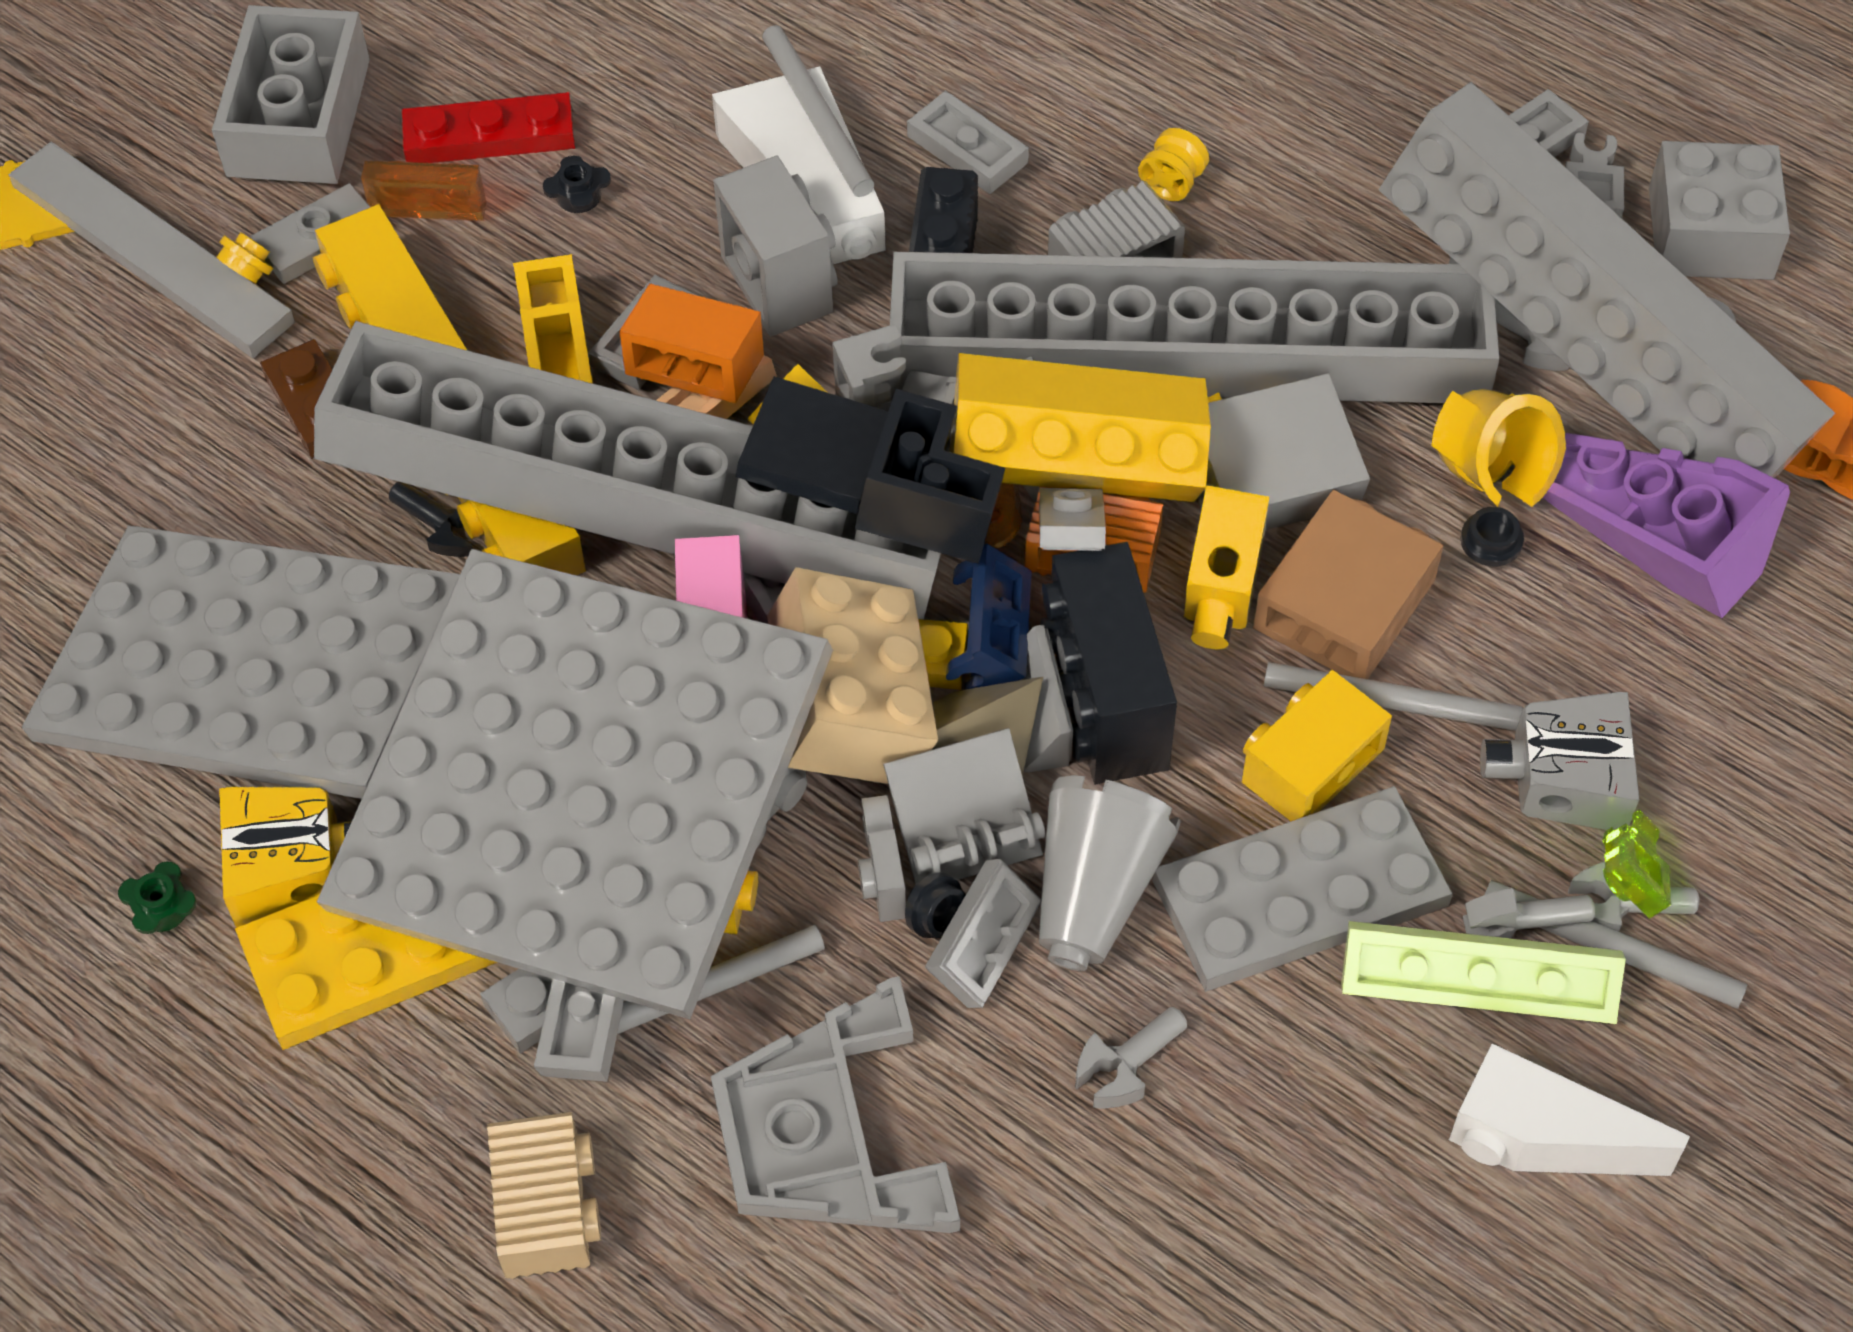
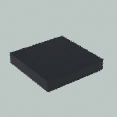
M774 376L739 458L735 477L857 514L866 477L888 411Z

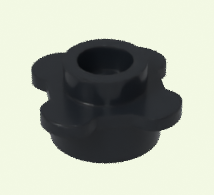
M573 155L563 158L558 172L553 177L544 180V194L549 198H556L558 205L565 211L584 213L592 210L601 200V188L609 186L611 182L609 171L604 167L594 168L584 162L579 156Z

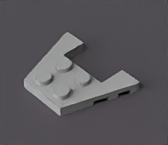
M900 976L889 978L876 985L875 993L851 1006L845 1002L825 1013L824 1021L793 1038H790L787 1034L711 1076L738 1214L943 1233L960 1231V1216L946 1162L875 1177L873 1176L845 1057L913 1042V1028Z

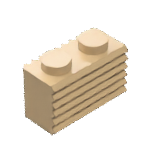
M572 1112L487 1124L497 1242L496 1249L505 1278L514 1279L519 1275L528 1277L533 1273L542 1275L547 1271L556 1273L561 1269L570 1271L575 1267L584 1269L590 1266L588 1242L601 1241L597 1199H584L582 1176L595 1175L590 1132L577 1133Z

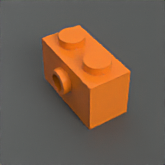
M650 283L619 331L626 375L732 403L738 401L764 356L760 311Z

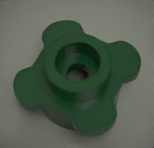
M168 861L161 862L156 865L152 873H148L140 879L129 878L120 885L118 897L123 904L130 905L134 913L132 924L136 931L142 934H152L154 932L171 930L194 911L196 907L195 895L193 892L185 890L180 882L182 872L177 864ZM157 893L163 894L161 899L151 901L153 895Z

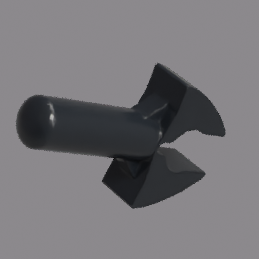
M398 481L391 487L389 500L435 530V533L426 539L429 551L445 556L468 557L471 549H473V544L462 537L454 535L452 526L456 528L464 527L457 509L445 508L407 483Z

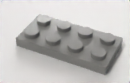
M1395 786L1159 866L1152 880L1205 992L1346 943L1349 921L1394 926L1449 906L1452 898V892Z

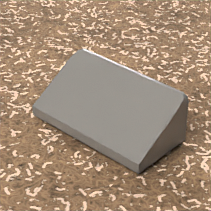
M1044 625L1034 626L1027 633L1026 677L1021 680L1043 677L1024 772L1069 766L1072 756L1073 728L1048 629H1045Z

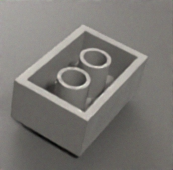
M248 5L212 127V133L226 177L338 184L370 61L359 12Z

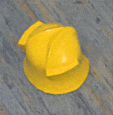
M1479 389L1462 395L1454 391L1450 393L1438 415L1431 446L1438 450L1442 462L1453 474L1467 485L1481 492L1484 491L1497 507L1502 496L1493 486V483L1498 481L1513 464L1515 468L1502 482V489L1521 499L1530 507H1533L1544 497L1559 473L1566 451V440L1561 416L1554 405L1545 398L1531 394L1514 395L1511 393L1507 395L1487 389Z

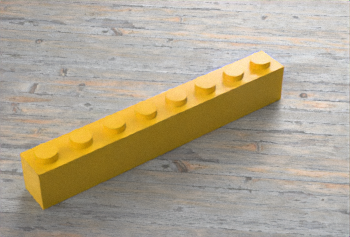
M379 204L314 230L321 253L313 257L315 268L325 288L336 287L340 295L336 296V302L349 329H352L355 321L467 350ZM458 497L461 504L457 505V511L461 522L471 539L481 536L487 546L482 552L576 576L586 572L580 537L575 528Z

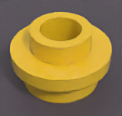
M240 232L235 241L226 235L220 240L219 243L223 245V248L216 258L249 281L256 284L263 273L270 275L274 269L265 262L270 251L244 233Z

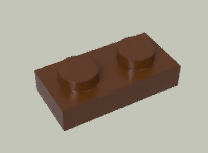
M315 339L260 362L266 381L311 459L314 458L315 406L333 370Z

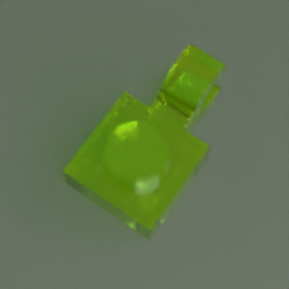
M1638 809L1632 815L1633 823L1631 827L1625 823L1616 830L1611 827L1605 831L1603 836V845L1605 846V868L1603 869V875L1611 891L1624 902L1631 900L1650 919L1671 906L1669 865L1656 853V843L1660 835L1659 828Z

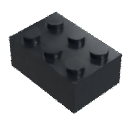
M1128 542L1106 545L1102 551L1079 550L1052 555L1051 582L1042 583L1043 602L1048 618H1042L1040 625H1044V628L1048 629L1053 653L1058 656L1061 667L1058 673L1067 708L1072 707L1076 719V724H1072V746L1077 762L1088 761L1094 785L1105 783V780L1117 781L1168 771L1170 769L1177 700Z

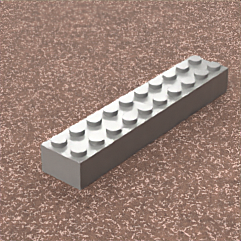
M894 252L890 325L897 324L902 335L900 358L906 359V369L901 374V390L910 370L944 377H956L958 354L964 353L1022 360L1031 356L1034 361L1205 378L1208 397L1220 393L1221 398H1230L1329 373L1340 401L1445 403L1452 391L1459 395L1479 389L1492 391L1500 359L1494 296L1459 264Z
M355 321L315 406L314 459L671 554H675V539L739 535L743 573L786 584L795 567L913 589L918 619H924L941 553L855 529L858 512L857 514L735 477L739 458L753 426Z

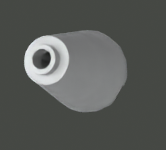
M1077 775L1059 777L1053 783L1049 795L1039 944L1050 951L1048 960L1052 963L1074 971H1086L1088 963L1100 964L1106 958L1174 841L1181 820L1179 817L1169 820L1172 808L1146 792L1109 780H1105L1102 792L1084 789L1082 786L1086 776Z

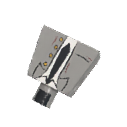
M1613 692L1529 703L1522 709L1515 733V740H1482L1480 750L1482 778L1518 779L1520 810L1527 817L1615 832H1627L1639 802L1628 692Z

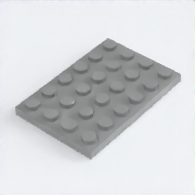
M128 525L23 723L22 729L32 742L291 787L321 788L331 794L362 799L460 574Z

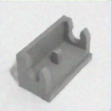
M897 324L832 342L835 395L889 411L896 388L901 390V374L906 369V359L900 358L902 335Z

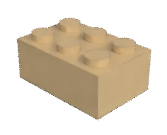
M795 567L767 615L768 624L828 639L833 652L788 768L888 784L883 766L884 763L932 750L938 742L913 589Z

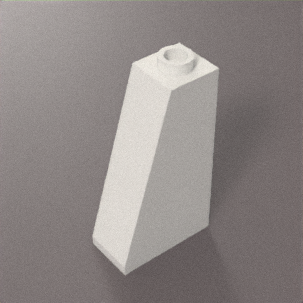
M821 67L807 69L860 158ZM785 76L712 94L716 135L721 144L743 168L778 155L791 176L798 174L802 178L808 191L812 210L816 216L824 214L832 227L836 242L835 247L830 249L832 264L851 259H862L870 254L886 250L884 210L874 188L869 194L862 197H857L853 194Z

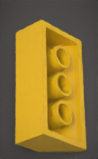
M964 353L958 354L954 405L957 406L951 429L949 452L1004 467L1005 472L1002 483L1049 488L1103 489V493L1187 502H1195L1206 488L1211 423L1205 378Z

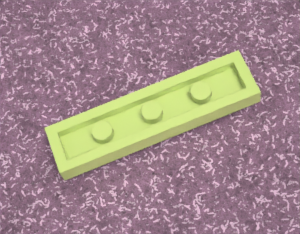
M1349 921L1341 989L1342 994L1617 1024L1626 959L1620 950Z

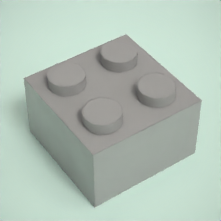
M1662 141L1649 185L1654 248L1684 276L1774 280L1790 235L1779 145Z
M776 155L713 179L721 257L753 310L761 312V323L769 337L832 313V287L838 284L836 271L830 260V249L836 245L835 236L824 214L816 216L812 210L808 191L802 178L798 174L791 176L779 156Z

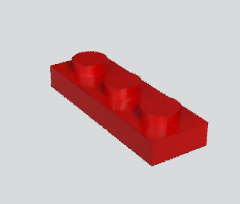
M570 92L402 109L403 151L407 166L575 149Z

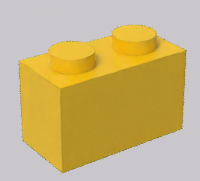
M1331 670L1315 686L1310 683L1303 685L1289 701L1285 714L1272 726L1267 722L1263 723L1251 734L1243 748V753L1246 757L1242 783L1290 822L1317 813L1385 749L1392 715L1334 670Z

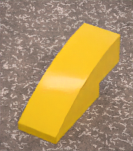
M572 254L513 263L529 367L593 384Z

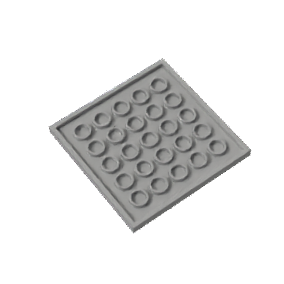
M471 549L317 903L327 912L691 1019L833 652L828 639Z

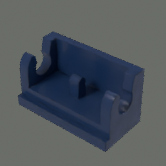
M989 544L983 546L978 564L965 560L959 563L953 572L954 585L965 583L967 579L972 578L967 652L950 660L946 669L947 680H954L964 673H971V679L965 683L964 690L1019 681L1026 677L1032 571Z

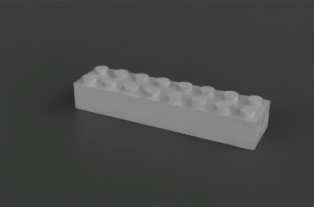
M1472 82L1428 112L1378 189L1660 451L1662 448L1682 451L1684 459L1714 463L1717 457L1735 459L1776 478L1835 414L1830 407Z

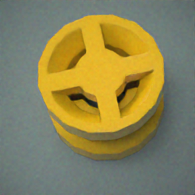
M1168 128L1162 131L1157 138L1154 150L1147 153L1138 167V174L1140 179L1146 181L1161 199L1180 201L1190 192L1194 185V178L1200 176L1207 167L1209 153L1206 146L1194 134L1180 128Z

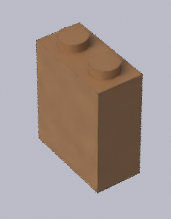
M1332 490L1258 593L1253 629L1341 675L1368 679L1435 582L1444 545L1431 539L1418 528L1407 527L1377 512L1371 505L1362 500L1351 499Z

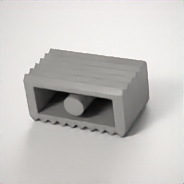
M1141 180L1137 186L1131 185L1128 190L1126 188H1119L1112 191L1098 205L1092 204L1088 210L1083 208L1080 213L1072 211L1060 217L1049 228L1048 255L1182 258L1185 226L1146 181Z

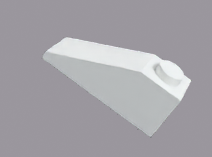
M1491 1044L1458 1112L1449 1140L1460 1145L1469 1157L1480 1163L1491 1166L1500 1164L1512 1171L1671 1176L1690 1136L1497 1045Z

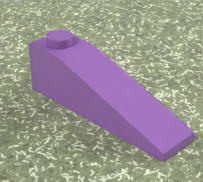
M1565 433L1566 451L1562 466L1554 483L1543 499L1672 592L1723 618L1763 573L1790 495L1788 485L1735 459L1717 457L1714 463L1684 459L1682 451L1662 448L1660 454L1625 449L1621 441Z

